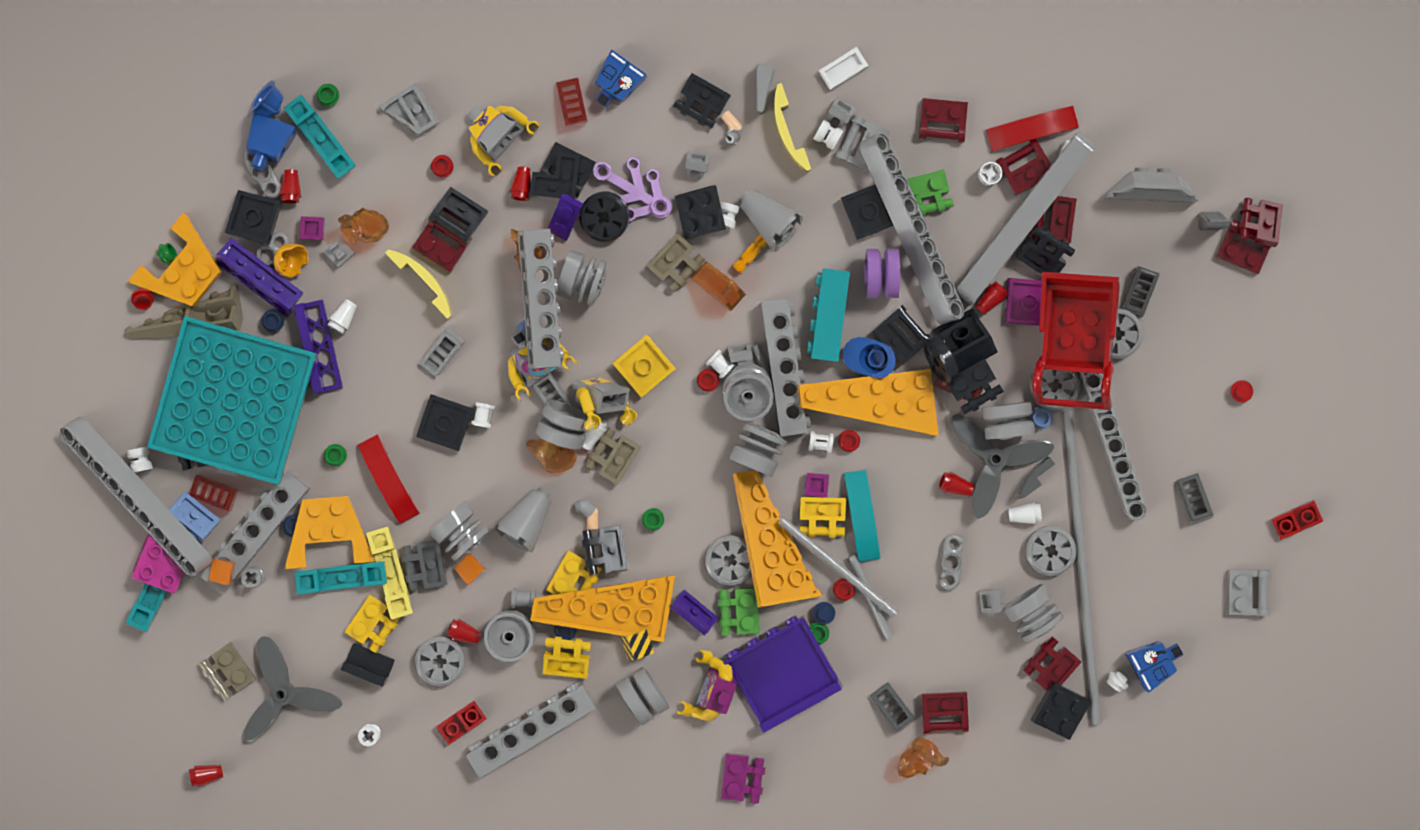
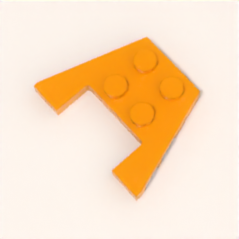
M182 213L171 229L183 238L187 245L159 279L144 266L140 265L128 282L195 307L222 274V270L210 250L205 246L200 234L191 223L189 216Z
M348 496L302 500L285 569L306 568L305 544L351 540L354 564L375 562Z

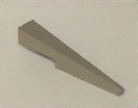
M236 284L230 285V290L220 294L217 291L213 292L210 298L198 302L195 307L183 304L164 312V316L156 320L146 319L145 324L136 328L126 327L125 334L128 339L178 337L184 316L240 331L243 314L238 286Z

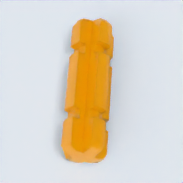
M760 234L754 240V244L751 243L740 256L741 259H738L733 264V268L737 272L743 273L747 268V264L750 265L761 252L760 249L767 245Z

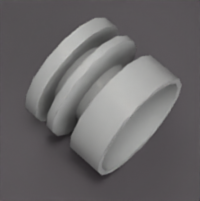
M570 250L558 281V292L556 295L570 299L575 291H579L578 302L582 303L585 294H588L587 305L593 307L594 302L601 294L606 279L607 262L601 260L598 269H595L596 258L592 257L588 266L584 265V254Z
M744 423L742 428L751 432L749 437L739 434V437L747 442L746 446L735 445L729 459L773 477L778 463L770 458L771 453L782 455L783 452L774 448L776 443L786 446L787 441L777 433L764 427Z
M465 501L429 532L438 544L447 539L450 540L451 543L445 549L447 553L454 547L458 549L451 557L454 561L467 556L483 541L486 534L490 531L487 526L479 532L475 529L483 522L481 519L472 524L468 521L474 514V511Z
M1043 584L1025 591L1003 608L1011 622L1022 619L1023 622L1019 624L1016 630L1018 633L1025 631L1021 636L1024 642L1045 635L1064 617L1060 611L1053 613L1058 608L1056 604L1045 607L1044 604L1051 596Z

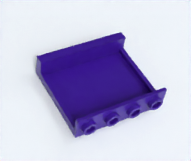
M795 615L787 619L785 626L779 629L777 626L765 632V637L760 640L757 637L745 643L747 647L740 651L738 648L733 649L726 654L727 658L723 661L725 665L729 664L732 667L733 676L758 718L759 726L763 733L841 691L843 688L840 679L803 616L797 618Z

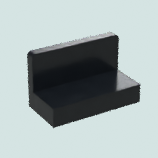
M354 643L341 670L383 687L387 682L395 660Z

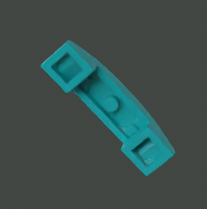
M302 94L283 107L338 180L356 167V164Z
M866 470L844 473L858 562L881 559Z
M385 561L296 571L297 594L387 584Z
M145 583L137 602L132 607L126 624L147 632L168 591Z

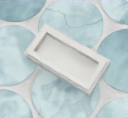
M855 47L818 72L831 91L869 65L858 48Z

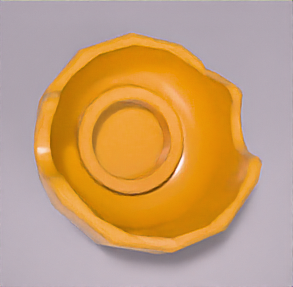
M283 244L278 248L274 256L273 264L275 270L279 275L287 278L301 274V267L309 262L308 251L299 244Z

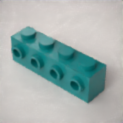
M823 268L822 273H817L816 286H819L820 289L819 296L814 295L813 309H817L816 318H811L810 331H814L813 340L808 341L807 354H811L810 359L839 361L850 272Z

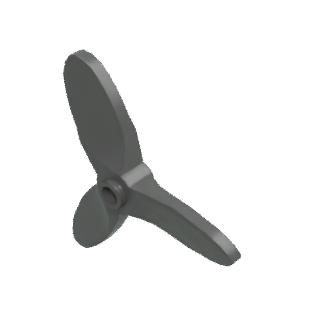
M958 414L953 415L951 418L952 427L961 441L983 460L984 467L976 481L972 500V510L974 516L978 519L988 514L995 502L1000 487L1002 468L1023 466L1037 462L1050 455L1054 449V445L1049 441L1029 440L1013 444L1001 450L996 448L989 439L986 440L985 433L968 418ZM992 457H996L998 463H994Z
M266 636L258 640L257 655L263 677L271 688V696L258 707L249 720L244 731V740L246 742L255 741L265 734L278 719L287 704L311 711H334L342 706L341 700L332 693L310 687H294L290 684L286 662L276 643Z

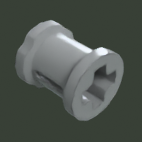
M250 567L243 571L241 582L246 587L255 588L263 583L265 573L260 567ZM256 573L255 580L251 582L249 580L250 574Z
M513 588L511 608H516V606L530 607L532 610L536 590L528 592L517 591V588Z

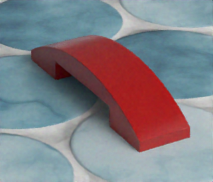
M1069 106L986 129L991 151L993 152L1048 135L1079 128L1074 107Z
M377 434L358 444L372 477L399 524L420 514L411 495L408 494L394 468L379 435Z

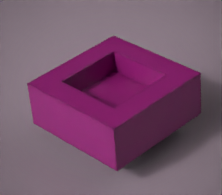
M301 216L300 239L324 241L325 218Z
M806 473L804 495L827 497L829 475Z

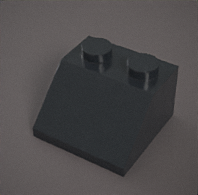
M972 308L964 312L961 319L933 329L934 334L942 338L951 349L957 361L959 373L981 360L998 353L990 333Z

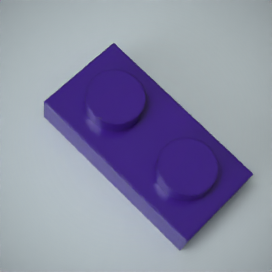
M563 193L548 226L550 232L567 241L583 203Z
M683 590L670 606L672 610L704 636L718 619L714 613L686 590Z

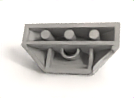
M1137 167L1105 194L1104 199L1195 203L1199 201V196L1177 173H1171V169L1159 168L1157 172H1148V168Z

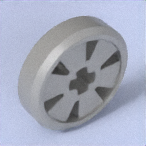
M1118 309L1116 327H1118L1119 331H1123V336H1120V340H1116V337L1113 339L1111 358L1114 359L1132 355L1139 348L1143 338V329L1138 318L1127 310Z
M1044 369L1041 380L1043 398L1075 401L1080 391V381L1077 373ZM1032 373L1031 378H1030V382H1029V389H1030V394H1031V396H1032V398H1033V400H1034V396H1033V392H1032V378H1033V373ZM1054 379L1058 380L1057 384H1060V389L1052 392V388H1049V383L1054 382ZM1039 405L1053 411L1067 408L1063 406Z
M1045 526L1037 529L1029 537L1026 544V557L1031 567L1037 572L1047 576H1056L1066 572L1072 566L1076 557V545L1072 536L1064 529L1056 526ZM1051 544L1055 545L1054 549L1057 553L1055 556L1051 555V557H1048V552L1045 551V548L1047 546L1050 547Z
M726 535L716 539L709 546L705 561L707 570L714 580L724 585H736L742 583L751 575L746 541L743 538ZM731 554L735 555L734 560L737 561L736 564L727 566L724 557H730Z
M435 636L429 638L419 647L416 653V670L419 676L431 685H449L456 681L464 670V651L460 644L455 640H451L450 637ZM437 655H442V659H446L443 667H439V664L434 662V659L438 658Z

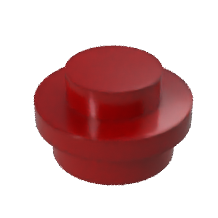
M438 155L432 160L431 170L436 176L445 178L453 172L454 164L448 156Z
M145 288L137 289L131 294V303L139 310L150 308L154 301L153 293Z
M705 369L697 376V385L703 391H713L719 384L718 374L711 369Z
M1245 380L1236 381L1230 389L1231 397L1239 403L1249 401L1253 396L1252 385Z
M844 430L838 437V445L845 452H853L860 445V436L854 430Z
M841 578L834 583L833 593L837 599L847 601L854 596L855 587L845 578Z

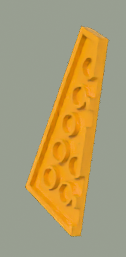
M931 369L893 373L883 378L868 376L797 385L800 408L939 436Z
M752 470L733 474L758 608L821 597L822 594L819 589H816L810 571L806 570L801 560L802 556L790 533L778 524L780 514L769 499V493L758 471Z
M675 575L534 597L530 621L621 636H630L647 630L650 640L664 642Z

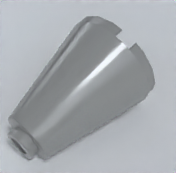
M756 190L747 191L740 199L742 202L740 207L772 250H776V246L778 248L782 247L795 234L794 226L796 223L801 225L803 221V216L799 212Z
M541 488L537 490L532 489L495 525L494 531L501 537L505 533V537L510 543L526 552L530 551L532 553L551 500L548 498L550 494Z

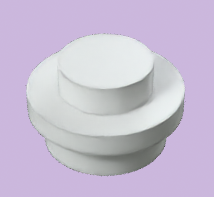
M1118 671L1116 673H1109L1107 683L1118 692L1128 688L1126 682L1128 679Z

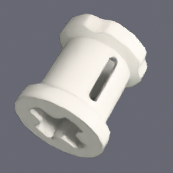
M720 350L705 363L707 366L710 365L720 374L719 377L721 379L735 366L734 363H730L721 355Z
M476 402L475 418L471 421V424L491 428L490 418L495 406Z
M811 431L809 451L817 449L831 453L833 434L822 435Z
M367 724L359 731L358 740L364 746H372L380 739L381 730L376 724ZM372 730L374 732L373 738L367 739L365 735Z

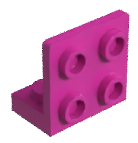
M148 533L131 573L132 578L175 593L184 571Z

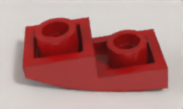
M1315 500L1271 519L1280 540L1324 521Z
M472 701L441 722L436 728L446 743L450 745L487 718L476 702Z

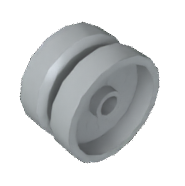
M742 364L728 372L723 385V399L727 411L741 421L761 419L769 412L773 405L774 395L770 375L763 368L755 364Z
M546 401L542 411L545 418L539 420L536 434L557 446L569 449L583 448L586 439L583 431H587L584 428V422L588 418L584 414L583 409L561 401Z
M1022 402L982 408L984 420H998V424L987 425L984 428L986 440L999 438L1000 440L1035 434L1033 421H1019V417L1030 416L1033 413L1032 403Z
M506 610L498 613L489 621L484 631V642L488 652L494 658L502 662H514L522 659L529 653L535 642L536 631L533 622L530 621L526 614L518 610ZM510 632L514 638L513 640L511 638L506 639L505 635Z
M643 666L633 672L637 687L627 677L616 683L625 704L642 725L653 719L652 711L648 705L658 714L670 708L660 688Z

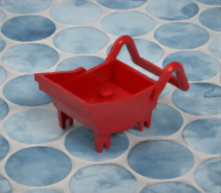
M1042 272L1039 332H1044L1042 356L1036 362L1032 378V392L1036 404L1110 410L1112 408L1110 389L1114 368L1111 357L1113 339L1116 336L1120 290L1119 277ZM1043 370L1103 374L1101 384L1102 403L1043 398L1041 389Z

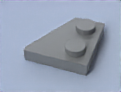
M416 83L379 105L380 109L388 112L395 119L406 124L418 134H422L440 123Z

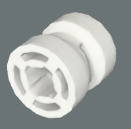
M823 120L813 140L818 143L823 142L827 148L833 150L843 130L838 127L833 128L829 122ZM828 130H831L827 138L824 139Z
M995 162L985 163L978 171L979 181L986 186L996 184L1002 177V169Z
M720 201L726 228L734 229L736 223L734 218L738 214L740 207Z
M142 447L126 451L127 458L130 459L131 463L129 467L133 472L153 469L152 462L148 458L149 448Z

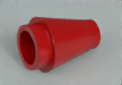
M517 167L509 191L511 199L529 201V196H531L530 168Z
M286 169L284 171L279 193L283 203L297 204L299 203V198L302 197L298 170Z
M995 280L993 284H989L976 307L984 314H987L988 311L1006 299L1005 296L1009 292Z
M944 472L939 482V489L943 490L944 493L970 497L974 490V484L953 472Z
M452 619L447 631V636L451 637V640L478 644L482 634L481 631H478V629L461 619Z
M198 765L189 769L192 787L198 786L199 788L223 778L221 765Z

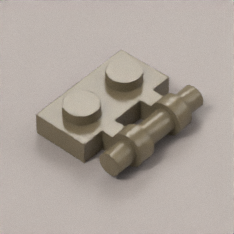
M677 233L647 267L662 281L670 275L674 280L668 287L673 292H676L680 286L683 287L687 283L686 280L694 271L698 272L701 268L700 265L705 259L700 254L691 259L688 255L694 248ZM684 261L688 266L678 274L675 269Z
M608 427L607 431L599 439L600 441L595 450L589 453V459L585 466L593 470L597 463L601 464L602 468L598 474L618 485L641 446L621 435L618 442L612 440L616 431ZM609 445L613 450L606 460L601 455Z
M231 642L211 655L216 662L214 665L210 666L206 659L198 664L203 670V676L205 678L208 677L215 687L213 690L224 701L231 697L227 690L228 687L232 685L235 691L238 692L257 679ZM219 669L228 679L223 683L215 673Z

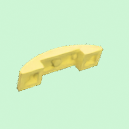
M782 83L777 84L774 98V116L778 134L793 161L805 172L811 171L805 149L795 150L781 109L787 108L789 103Z
M392 250L385 252L400 269L404 270L410 265L438 295L432 303L447 319L453 316L449 300L443 288L425 267L399 252Z
M389 527L366 533L375 561H385L387 584H382L391 620L413 614L405 576Z

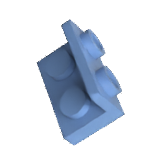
M186 492L169 509L200 544L204 542L205 538L220 522L218 517Z

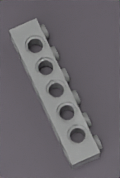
M550 229L518 231L529 368L561 366L564 355L563 349L559 344L562 330L561 326L558 325L557 316L560 314V306L556 302L555 294L558 292V283L554 279L556 259L552 256L554 236ZM536 247L542 250L540 259L534 256V249ZM539 269L544 273V278L541 282L536 279V272ZM541 292L546 297V301L543 305H541L537 299L539 293ZM542 315L546 316L548 320L544 328L539 323ZM544 338H547L549 341V348L547 350H544L541 346Z
M788 298L761 302L780 437L808 433L807 428H811L809 414L805 415L804 408H800L797 385H801L800 383H804L803 369L798 370L797 361H801V353L799 347L795 348L794 339L798 338L797 326L792 325L791 316H795L793 302L789 303ZM782 316L785 318L786 326L783 329H777L774 326L773 321L775 317ZM784 338L788 340L789 348L787 351H780L777 348V341ZM783 361H789L793 366L789 374H784L780 370V364ZM787 383H792L796 387V392L792 396H786L783 392V387ZM791 405H795L799 409V415L794 419L789 418L786 414L787 408Z
M291 471L283 473L280 485L276 484L271 491L267 489L259 499L261 501L260 505L256 509L252 507L245 516L246 522L242 526L238 525L230 534L233 538L228 544L224 542L216 551L219 554L216 559L235 562L232 584L311 489ZM280 490L287 492L288 499L286 502H281L278 499L277 494ZM266 507L271 508L274 512L271 520L266 519L263 515ZM251 525H256L259 528V535L257 537L250 535L249 528ZM237 542L245 546V551L242 555L235 551V544ZM211 565L205 568L201 578L219 593H225L231 585L209 581Z
M584 683L570 685L565 689L567 693L560 697L555 694L546 700L547 705L540 709L538 706H535L526 712L527 717L522 720L517 717L507 724V729L502 732L497 729L488 735L489 739L481 743L479 740L469 746L470 751L467 752L466 757L478 777L485 776L596 709L597 705ZM565 700H572L575 703V709L572 711L565 710L563 707ZM547 711L553 712L556 720L554 722H547L544 719V713ZM533 723L537 730L533 734H528L524 729V725ZM507 735H514L517 738V744L513 746L508 745L505 741ZM489 746L495 747L498 755L495 757L488 756L486 748Z

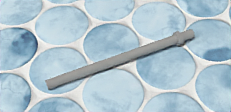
M785 517L779 520L778 524L873 601L880 611L884 610L892 618L897 614L898 610L888 603L889 600L887 598L883 599Z

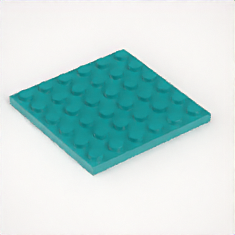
M184 316L147 448L280 485L317 353Z

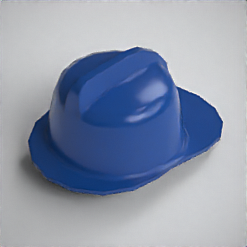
M274 81L268 82L259 91L252 102L248 115L256 112L270 117L281 112V104L284 97L275 86Z
M856 337L847 342L843 349L842 357L844 363L849 369L873 378H883L888 376L895 367L896 357L894 351L885 343L866 337Z

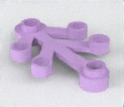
M632 157L627 161V167L631 171L634 185L614 174L607 163L599 162L595 165L593 173L598 180H608L629 193L620 195L625 203L641 200L648 204L637 209L628 208L634 212V216L629 222L635 220L636 217L649 214L656 218H665L670 214L672 204L667 197L662 196L659 184L660 174L656 169H650L646 173V178L651 183L652 197L644 190L639 169L641 164L638 158ZM632 160H636L638 162V166L636 168H631L629 166V163ZM600 168L607 170L605 176L599 175L598 171ZM651 172L657 173L655 180L649 179ZM658 203H663L665 205V209L663 211H658L656 209V205Z

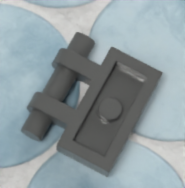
M437 541L417 544L418 553L412 554L411 545L402 546L403 555L401 558L402 563L405 562L407 574L405 581L406 583L408 582L410 591L418 590L417 581L423 580L424 589L447 585L440 543L438 544ZM419 560L421 573L416 574L413 561Z

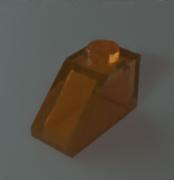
M707 261L691 277L709 295L730 311L746 295L735 281Z

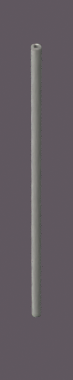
M1066 410L1063 413L1089 699L1092 701L1090 704L1092 725L1101 724L1073 411Z

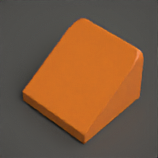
M469 553L454 569L469 585L486 568Z
M213 558L209 581L231 585L235 562Z

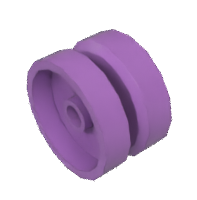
M887 248L884 252L883 263H881V253L878 249H866L864 263L866 298H879L881 284L884 285V294L887 298H899L900 256L898 248Z

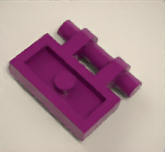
M726 753L721 799L744 801V793H750V802L759 803L760 795L763 793V787H761L762 775H765L766 769L764 767V758L756 757L755 765H748V755ZM747 773H753L752 785H746Z

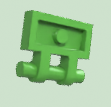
M944 169L907 179L923 217L927 213L935 211L940 213L946 211V208L954 207L952 198L943 200L941 195L950 191ZM934 196L935 202L923 205V198Z
M735 589V598H728V590H719L720 599H717V603L720 606L721 619H718L721 627V635H730V626H737V634L760 633L759 609L755 589ZM736 605V618H730L729 606Z

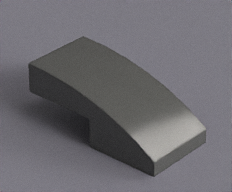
M1047 456L1029 473L1018 493L1022 498H1025L1042 485L1037 477L1055 465L1050 457Z

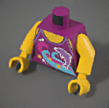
M700 649L698 651L702 652L703 658L696 657L695 660L698 663L709 664V669L698 696L696 707L687 702L680 701L679 703L684 705V710L676 712L685 717L692 715L694 718L710 722L715 720L719 714H726L728 712L737 683L733 678L732 667L729 664L725 665L722 660L713 657L711 651Z

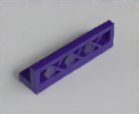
M232 238L217 253L216 262L221 268L287 318L289 317L293 306L303 296L301 290Z
M324 300L295 304L294 309L303 349L317 353L310 377L313 393L343 388L330 327L327 325L329 322ZM319 305L321 315L317 321L309 318L307 308ZM321 320H323L324 326L319 324ZM310 322H312L313 324H315L312 329H311V324H310ZM317 326L325 330L326 333L322 344L314 340L313 337ZM326 342H328L329 348L324 346ZM315 344H317L318 346H320L317 351H316V346H315ZM322 348L330 352L331 355L327 366L319 362L318 354ZM331 364H333L334 370L329 368ZM320 366H322L323 368H325L322 373H321V368H320ZM327 370L335 375L337 384L324 386L323 376Z

